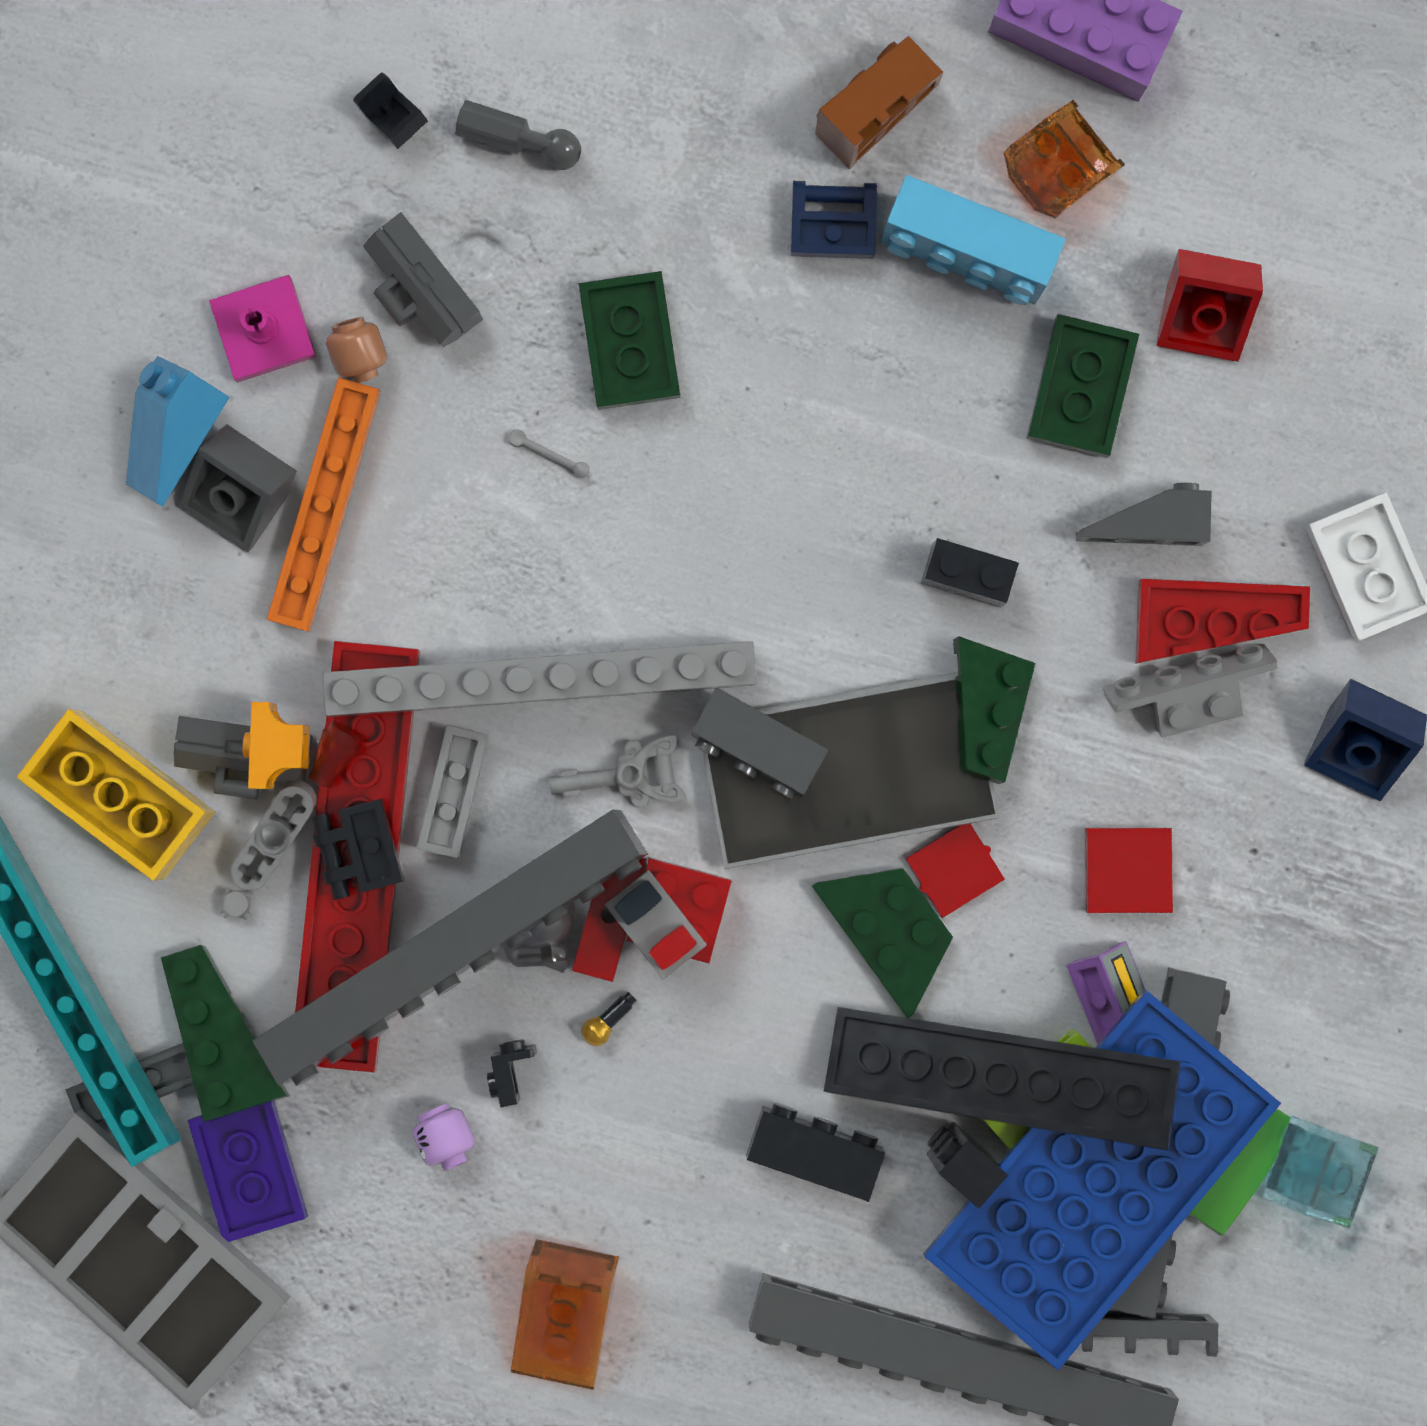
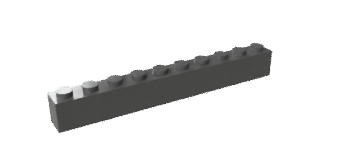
M612 809L252 1041L278 1085L293 1081L296 1086H299L319 1073L316 1066L329 1059L331 1064L352 1053L354 1049L351 1044L364 1036L366 1041H369L389 1029L386 1021L400 1013L402 1018H406L425 1006L422 998L433 991H436L438 996L456 987L461 983L458 975L469 968H472L473 972L476 973L497 960L493 953L505 945H508L509 949L512 950L533 937L529 930L544 922L546 927L567 916L569 912L566 907L580 898L584 904L603 893L605 889L602 884L616 875L619 880H622L642 867L639 860L648 855L623 812Z
M762 1273L749 1320L750 1332L756 1333L755 1338L766 1344L778 1346L781 1341L797 1345V1351L812 1357H821L822 1352L837 1356L839 1363L851 1368L862 1369L863 1364L879 1368V1374L893 1380L903 1381L904 1376L921 1380L920 1385L935 1392L944 1393L945 1388L962 1392V1398L977 1404H986L988 1399L1002 1403L1004 1410L1016 1415L1027 1416L1028 1411L1044 1415V1421L1055 1426H1069V1423L1080 1426H1172L1179 1401L1173 1391L1166 1387L1067 1360L1058 1371L1032 1349Z

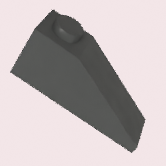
M1175 483L1173 489H1168L1081 529L1076 533V541L1202 546L1210 542L1212 491L1199 490L1198 483Z

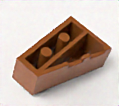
M909 36L899 44L893 41L879 54L876 63L866 71L862 70L847 87L819 109L816 115L817 125L815 134L848 169H851L940 84L943 71Z

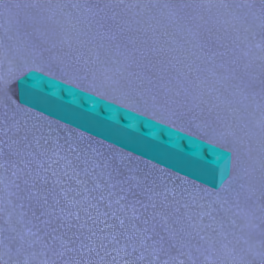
M0 816V934L130 1166L134 1167L178 1143L182 1138Z

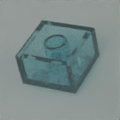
M1292 1115L1288 1126L1282 1133L1281 1146L1274 1166L1267 1174L1266 1188L1262 1197L1305 1216L1350 1228L1379 1147L1340 1131Z

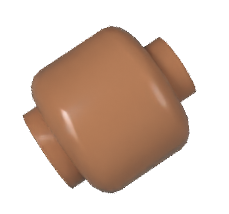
M364 317L348 319L331 327L333 333L327 337L326 346L336 373L342 377H353L354 382L357 383L377 377V368L381 367L387 360V353L378 327L371 322H365Z

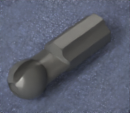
M465 100L460 108L456 122L455 135L516 155L524 148L539 152L546 164L556 170L569 169L580 158V142L573 133L566 129H555L545 135L530 130L528 121L525 118Z

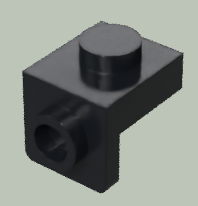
M383 72L378 74L353 99V102L368 122L397 149L428 122L422 111L408 100Z
M524 1039L499 1044L500 1051L494 1052L491 1056L493 1072L487 1073L488 1087L491 1098H499L500 1108L516 1105L521 1099L513 1061L531 1058L537 1054L536 1045L525 1046Z

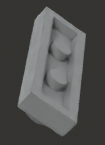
M446 725L417 849L460 858L489 739L488 734Z

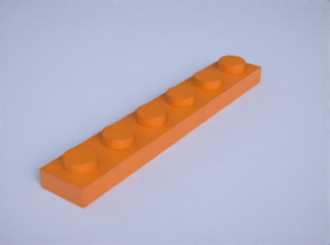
M339 377L337 379L267 617L269 621L307 632L311 631L381 391L378 388Z

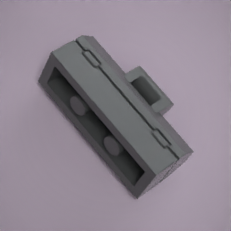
M402 212L383 225V230L379 228L363 245L366 252L388 278V280L375 289L373 294L399 327L417 315L443 348L463 336L462 333H467L483 320L478 308ZM399 286H402L414 301L408 307H405L393 292Z
M179 716L175 740H178V742L174 744V767L215 772L214 794L258 799L260 789H249L248 781L227 778L229 768L249 771V758H244L243 738L245 732H250L251 726ZM310 735L309 757H310V750H311V743H312V736H313V735ZM307 769L286 770L278 776L276 781L288 783L296 780L304 782Z

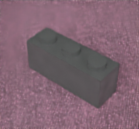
M717 687L691 731L692 737L698 739L695 744L698 749L715 758L718 757L720 752L735 760L732 765L734 769L752 779L756 777L757 773L772 781L770 789L792 800L795 794L801 798L804 797L829 751Z

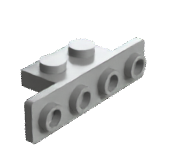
M1246 644L1235 651L1220 655H1205L1197 659V661L1180 666H1165L1159 668L1154 673L1136 678L1124 677L1113 684L1104 686L1103 691L1114 712H1121L1153 703L1156 729L1163 738L1243 716L1238 680L1276 670L1278 668L1277 659L1265 644Z

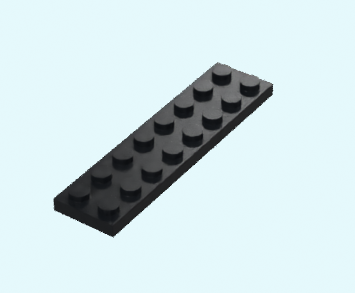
M838 1007L824 1092L1169 1151L1181 1062Z

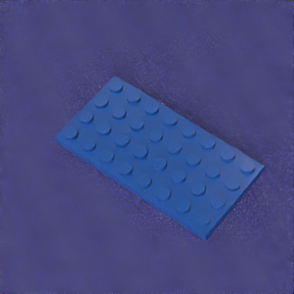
M1145 989L1095 1048L1181 1062L1169 1151L1028 1127L998 1163L1007 1173L1006 1179L979 1209L967 1200L923 1253L927 1260L1058 1371L1281 1104L1274 1096Z

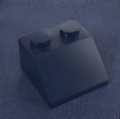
M1350 679L1330 706L1305 759L1304 766L1381 801L1423 748L1427 714Z

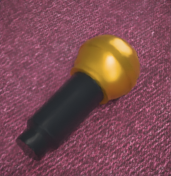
M627 992L624 996H620L600 1017L597 1016L587 1020L581 1032L585 1042L595 1047L605 1044L610 1037L611 1028L632 1009V1005L637 1000Z

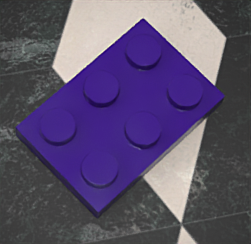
M275 1101L210 1122H204L202 1115L187 1120L220 1234L226 1241L231 1242L304 1220L308 1217Z

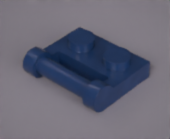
M793 180L791 256L874 259L876 248L877 183H864L863 187L806 185V181ZM805 202L863 204V213L805 211Z

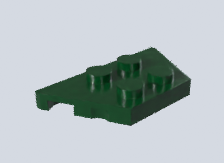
M904 868L814 883L812 887L901 1011L907 1018L913 1016L953 936Z

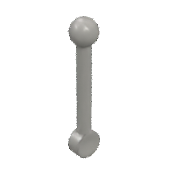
M517 429L510 433L509 440L513 446H525L573 470L574 475L578 478H584L589 474V466L585 462L575 463L527 439L522 430Z

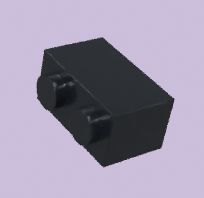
M937 538L932 543L921 584L1001 608L1007 604L1019 562Z

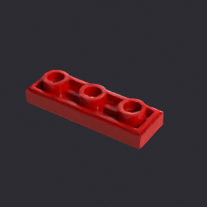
M647 858L639 860L642 867L630 876L619 880L615 875L604 882L602 885L605 891L591 900L572 971L610 982L614 981L627 933L617 920L614 922L605 921L602 917V911L606 907L604 904L643 875Z

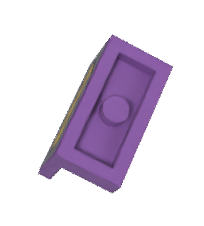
M1126 941L1118 943L1100 954L1081 958L1066 965L1097 1044L1100 1043L1145 989Z

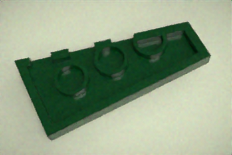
M198 945L161 957L204 1122L214 1121L289 1097L290 1095L285 1086L276 1083L252 1040L256 1038L250 1029L251 1026L245 1015L240 1012L231 996L232 992L206 946Z

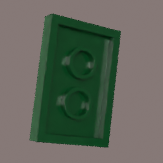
M662 271L578 283L597 409L602 410L680 398Z
M1057 314L1026 438L1108 458L1111 455L1139 334Z

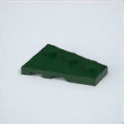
M958 636L953 639L954 654H957L958 676L955 677L956 693H959L961 719L958 720L960 771L996 784H1002L1006 782L1036 663Z

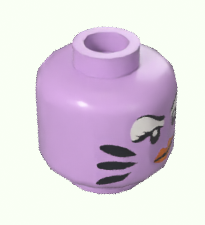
M445 1104L417 1117L419 1124L413 1129V1137L426 1165L436 1166L441 1164L443 1170L447 1171L468 1161L465 1153L474 1147L475 1139L462 1110L450 1109L449 1104Z

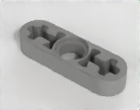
M295 780L286 783L280 789L232 864L231 876L237 886L244 890L253 891L262 888L267 883L316 806V793L309 784ZM296 793L300 794L303 797L301 804L304 807L298 806L288 820L282 816L290 803L288 797L292 798ZM271 825L281 828L285 834V842L278 846L268 844L263 838V829ZM259 851L265 855V858L258 867V873H255L252 877L245 874L247 869L245 865H250Z

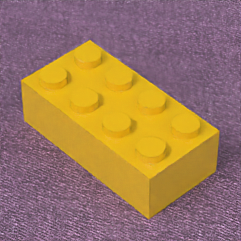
M68 709L16 777L152 881L166 879L216 813V811L81 710Z

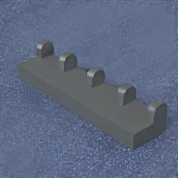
M1108 1311L1082 1342V1351L1092 1352L1093 1336L1124 1337L1125 1353L1133 1354L1136 1352V1338L1167 1339L1168 1355H1178L1179 1340L1206 1341V1355L1217 1357L1219 1324L1208 1314L1156 1312L1155 1319L1121 1311Z

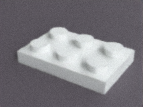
M1387 492L1305 526L1354 642L1361 641L1427 613V584Z

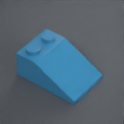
M157 356L154 362H150L141 372L139 377L140 385L135 391L126 485L163 507L230 397L190 371Z

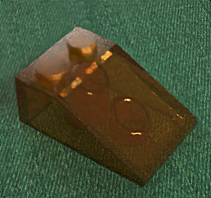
M538 1239L535 1240L525 1270L511 1373L594 1390L614 1291L619 1256Z

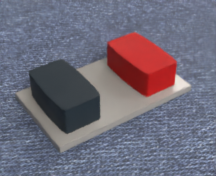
M649 870L604 904L662 979L666 978L707 946Z

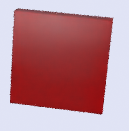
M1085 828L1086 913H1173L1172 828Z

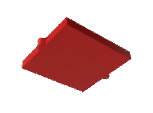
M971 824L957 826L905 858L921 883L919 890L927 893L941 918H944L1005 880L989 854L991 852L990 846H984Z

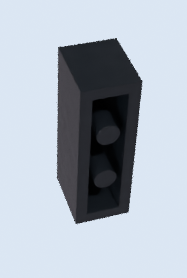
M774 1103L772 1109L762 1106L746 1153L748 1161L867 1202L870 1201L885 1156L883 1147L877 1145V1137L854 1130L853 1136L836 1131L838 1124L814 1116L812 1122L797 1118V1110L779 1103Z
M955 1122L949 1128H946L944 1125L940 1127L927 1143L931 1149L926 1154L937 1172L978 1209L1008 1176L994 1157Z

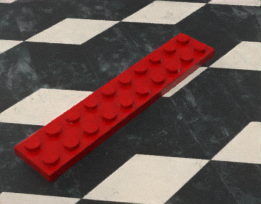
M334 641L331 672L419 666L420 650ZM414 711L341 717L326 716L316 816L329 813L332 828L343 827L339 810L383 799L399 858ZM314 840L295 1013L388 954L390 948L396 884L361 893L357 877L346 879L350 896L334 900L330 884L325 885L322 872H326L320 847L315 848ZM347 840L336 842L342 866L353 864ZM380 1035L369 1041H366L363 1036L351 1044L354 1051L333 1064L327 1059L316 1067L375 1073L378 1064Z

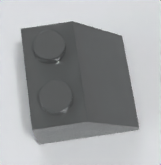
M226 424L199 448L179 507L246 552H249L286 500L297 470Z

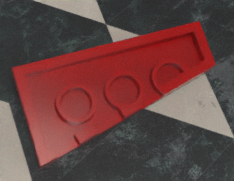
M1140 579L1138 582L1135 664L1309 629L1310 586Z

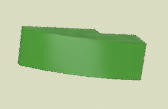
M1276 1109L1190 1212L1189 1216L1218 1235H1224L1271 1169L1295 1128L1297 1121Z

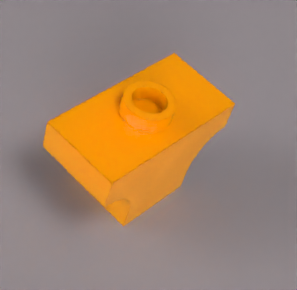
M251 702L250 732H245L243 738L244 758H249V789H274L276 779L284 771L309 768L310 726L286 723L280 717L277 704Z

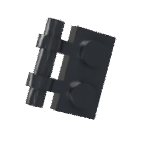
M383 799L339 810L343 827L332 828L329 813L312 818L316 834L312 835L315 848L320 847L326 872H322L325 885L330 884L334 900L350 896L346 879L357 877L361 893L405 881ZM347 840L353 864L343 867L336 842Z

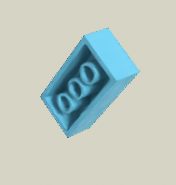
M906 175L887 220L881 243L888 245L887 250L896 256L908 259L913 255L927 261L926 266L936 272L949 274L950 271L965 276V282L973 287L987 290L990 286L1005 292L1003 296L1007 300L1019 305H1027L1028 302L1036 304L1047 287L1066 238Z

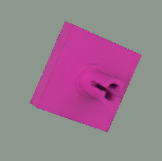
M290 275L209 300L234 380L237 383L317 357Z

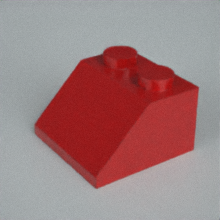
M1178 249L1166 288L1156 341L1157 346L1239 362L1263 294L1261 264Z

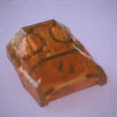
M1074 99L1042 120L1024 136L1012 143L1003 153L1009 179L1035 211L1055 219L1125 166L1121 159L1117 160L1080 114Z

